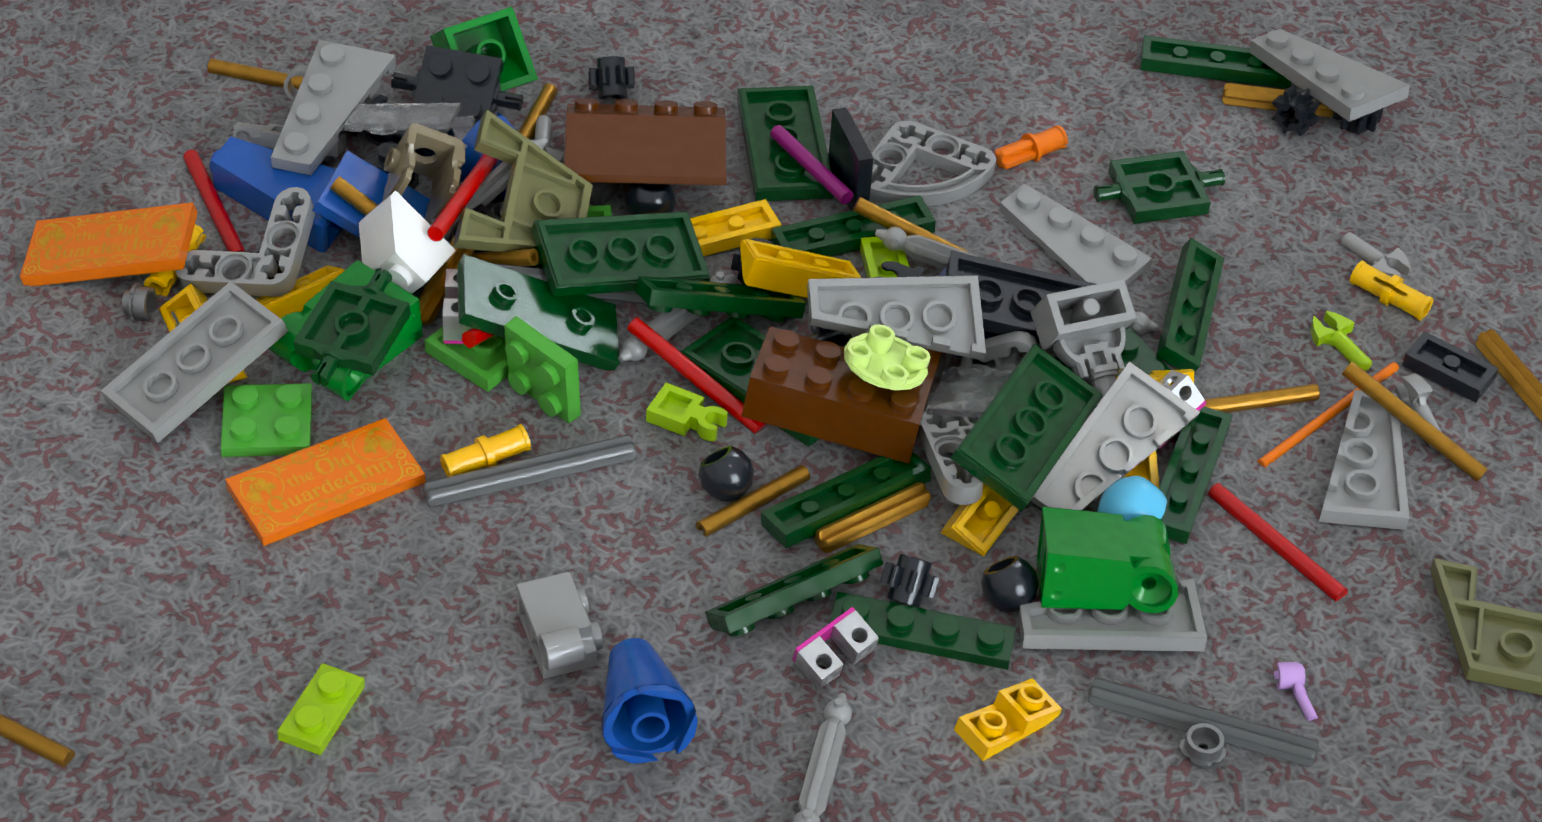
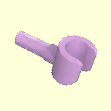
M1278 662V670L1273 673L1274 679H1279V683L1276 684L1277 690L1292 689L1294 698H1296L1306 720L1318 719L1304 687L1305 669L1303 665L1298 662Z

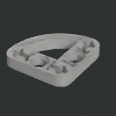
M913 121L897 122L890 128L871 153L874 157L871 183L876 179L877 173L881 174V179L871 184L870 200L887 203L920 195L927 206L957 201L976 192L991 179L995 172L996 156L985 147ZM946 149L950 151L951 154L940 155L936 154L934 150ZM884 158H894L899 163L888 164L881 160ZM915 159L959 175L953 179L933 184H897Z

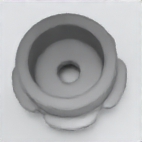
M135 283L131 290L124 292L122 298L123 313L131 315L130 320L132 323H135L136 320L150 321L152 315H147L146 308L155 311L157 307L156 291L152 287H145L144 284Z
M1199 723L1193 725L1186 732L1185 739L1180 741L1181 754L1185 758L1189 757L1190 762L1195 766L1207 768L1212 763L1219 764L1225 759L1226 749L1223 748L1224 736L1217 727L1211 724ZM1200 746H1204V747L1207 748V750H1206V749H1201V748H1199V747H1200Z

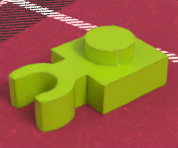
M669 383L664 384L646 409V422L685 436L691 428L696 430L702 439L715 442L717 439L718 426L714 424L722 427L727 425L728 412L718 406L704 407L703 396Z

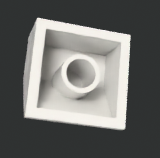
M396 190L359 222L362 263L374 271L377 268H382V272L384 269L389 271L392 275L391 281L411 294L423 286L456 250L444 238L438 242L431 240L427 234L431 225Z

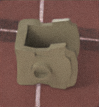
M412 123L397 146L389 150L385 159L384 171L389 173L388 181L384 188L383 201L395 190L402 195L411 180L413 172L432 178L431 197L425 220L431 224V219L438 217L460 186V168L465 163L464 143L456 137L417 123ZM428 148L436 154L425 157L417 154L415 150Z

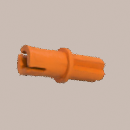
M1060 125L1052 126L1036 134H1023L1021 140L995 150L996 165L999 168L1009 169L1030 160L1039 162L1041 156L1066 148L1068 144L1067 134Z

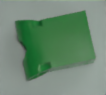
M357 260L333 281L349 286H366L375 271ZM392 281L388 283L383 293L391 298L409 302L411 315L378 370L423 337L419 298ZM328 285L304 304L302 312H293L281 318L288 332L268 348L305 373L308 370H315L320 360L296 354L293 341ZM339 367L335 370L328 385L324 387L342 399L349 401L365 382L366 378H369L371 375Z
M1042 506L1036 554L1041 608L1124 610L1128 604H1131L1137 610L1145 613H1160L1168 610L1175 604L1178 597V586L1174 566L1170 559L1167 529L1162 520L1151 515H1141L1125 521L1123 515Z

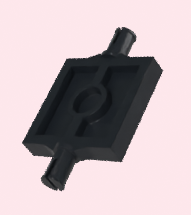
M429 45L426 46L422 67L416 76L394 72L392 75L394 79H391V88L413 91L414 100L410 112L411 115L426 121H430L438 116L444 119L442 127L448 126L452 129L467 132L481 119L486 110L493 114L496 113L498 107L521 111V104H523L524 99L523 94L502 92L500 84L504 67L502 58Z

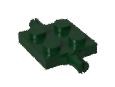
M1184 151L1110 160L1108 173L1114 184L1094 186L1093 194L1097 203L1115 199L1121 201L1125 205L1134 224L1203 215L1209 213L1211 204L1204 187L1223 186L1225 184V173L1223 169L1199 171L1190 163Z
M377 268L366 286H349L331 281L293 341L296 354L320 360L317 368L311 374V379L317 385L321 383L322 386H327L335 370L339 367L372 376L375 375L411 315L409 302L391 298L383 293L388 283L392 280V275L389 271L384 269L382 272V268Z

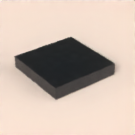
M846 107L832 109L828 156L832 173L854 194L852 200L847 203L850 211H852L859 197L868 201L870 199L874 157Z

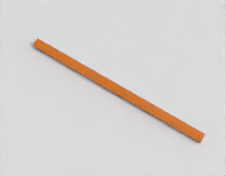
M1391 362L1372 377L1381 383L1398 371L1399 366L1397 363ZM1358 387L1258 459L1257 462L1264 468L1349 407L1354 391L1360 389Z

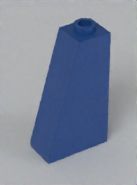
M230 137L220 150H216L213 153L209 168L213 174L214 187L268 221L277 195L288 188L299 187L305 189L309 193L315 207L336 170L320 164L312 175L272 168L271 155L273 149L235 137ZM288 210L292 218V221L294 222L292 217L294 210ZM315 212L307 245L318 252L325 253L343 228Z

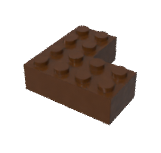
M769 326L750 375L742 417L909 464L942 352L926 349L930 354V361L927 367L928 375L921 385L909 390H890L870 384L852 372L844 360L845 347L830 341H821L799 335L791 330H782Z

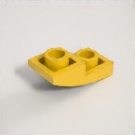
M1031 678L999 690L994 704L960 716L954 731L982 761H985L1048 725L1060 715L1062 708Z

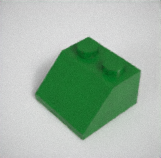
M513 7L444 28L430 36L434 47L502 58L504 62L500 80L502 91L538 80Z

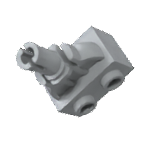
M1124 279L1047 294L1030 311L1042 350L1054 349L1055 354L1063 364L1103 394V397L1115 382V376L1120 374L1125 368L1121 357L1126 341L1125 329L1137 319Z

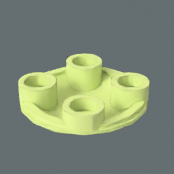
M885 325L871 326L869 333H863L851 338L844 348V360L851 371L862 380L880 388L909 390L921 385L928 375L929 352L922 347L912 346L910 343L895 337L894 331Z

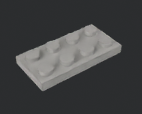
M230 281L105 386L101 392L108 403L159 443L285 335L288 329L282 319Z

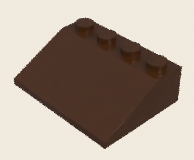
M591 98L577 99L575 104L567 103L564 165L588 182L726 185L725 108L717 107L716 103L707 101L696 102L694 107L678 106L677 102L668 100L656 101L654 106L638 105V101L630 99L616 100L615 105L599 104L598 100Z

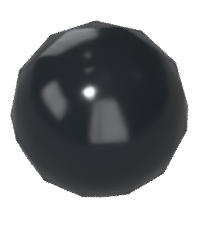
M631 183L625 196L627 211L630 215L671 213L676 205L675 191L670 184Z
M731 445L708 455L700 463L698 476L702 488L710 496L720 501H732L743 496L752 486L754 468L751 459L742 450Z
M1019 556L1007 557L993 563L984 570L981 580L983 596L993 607L1003 612L1018 611L1020 605L1031 603L1035 599L1039 586L1036 571L1028 561Z

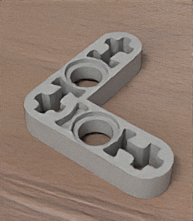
M292 187L283 190L277 195L259 253L212 250L189 251L184 269L175 270L182 286L185 288L192 284L202 293L216 294L231 281L250 296L276 297L288 293L293 289L297 281L315 218V212L312 211L314 204L309 193L303 188ZM288 210H294L292 215L294 222ZM292 235L296 237L290 246L284 248L275 246L277 240L283 236ZM276 261L279 262V267H280L282 273L276 274V273H277V270H278V265H277V262H276ZM235 267L246 268L245 273L240 278L234 280L225 278L226 274Z
M991 401L933 408L923 413L919 427V439L943 495L952 503L959 505L976 503L982 497L983 482L951 458L941 455L955 452L974 426L971 422L979 419ZM962 475V481L957 479V476Z

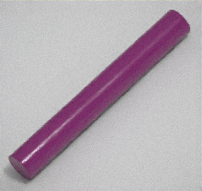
M777 125L771 130L770 137L841 204L845 205L852 200L853 192L783 126Z

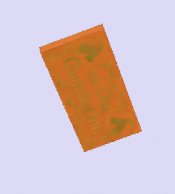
M190 202L38 220L35 224L20 279L23 285L41 286L182 270L185 266L198 212L194 203Z
M387 418L225 479L228 492L263 546L426 482L424 471Z

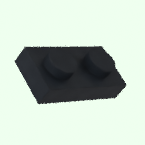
M1425 331L1405 353L1402 366L1476 403L1493 383L1499 369Z

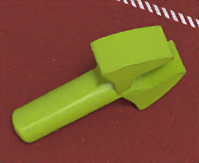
M1326 311L1324 321L1332 327L1327 328L1313 316L1311 335L1316 346H1320L1323 343L1334 346L1350 363L1353 361L1364 371L1370 369L1372 366L1371 359L1347 336L1348 333L1353 331L1355 323L1352 320L1337 313Z

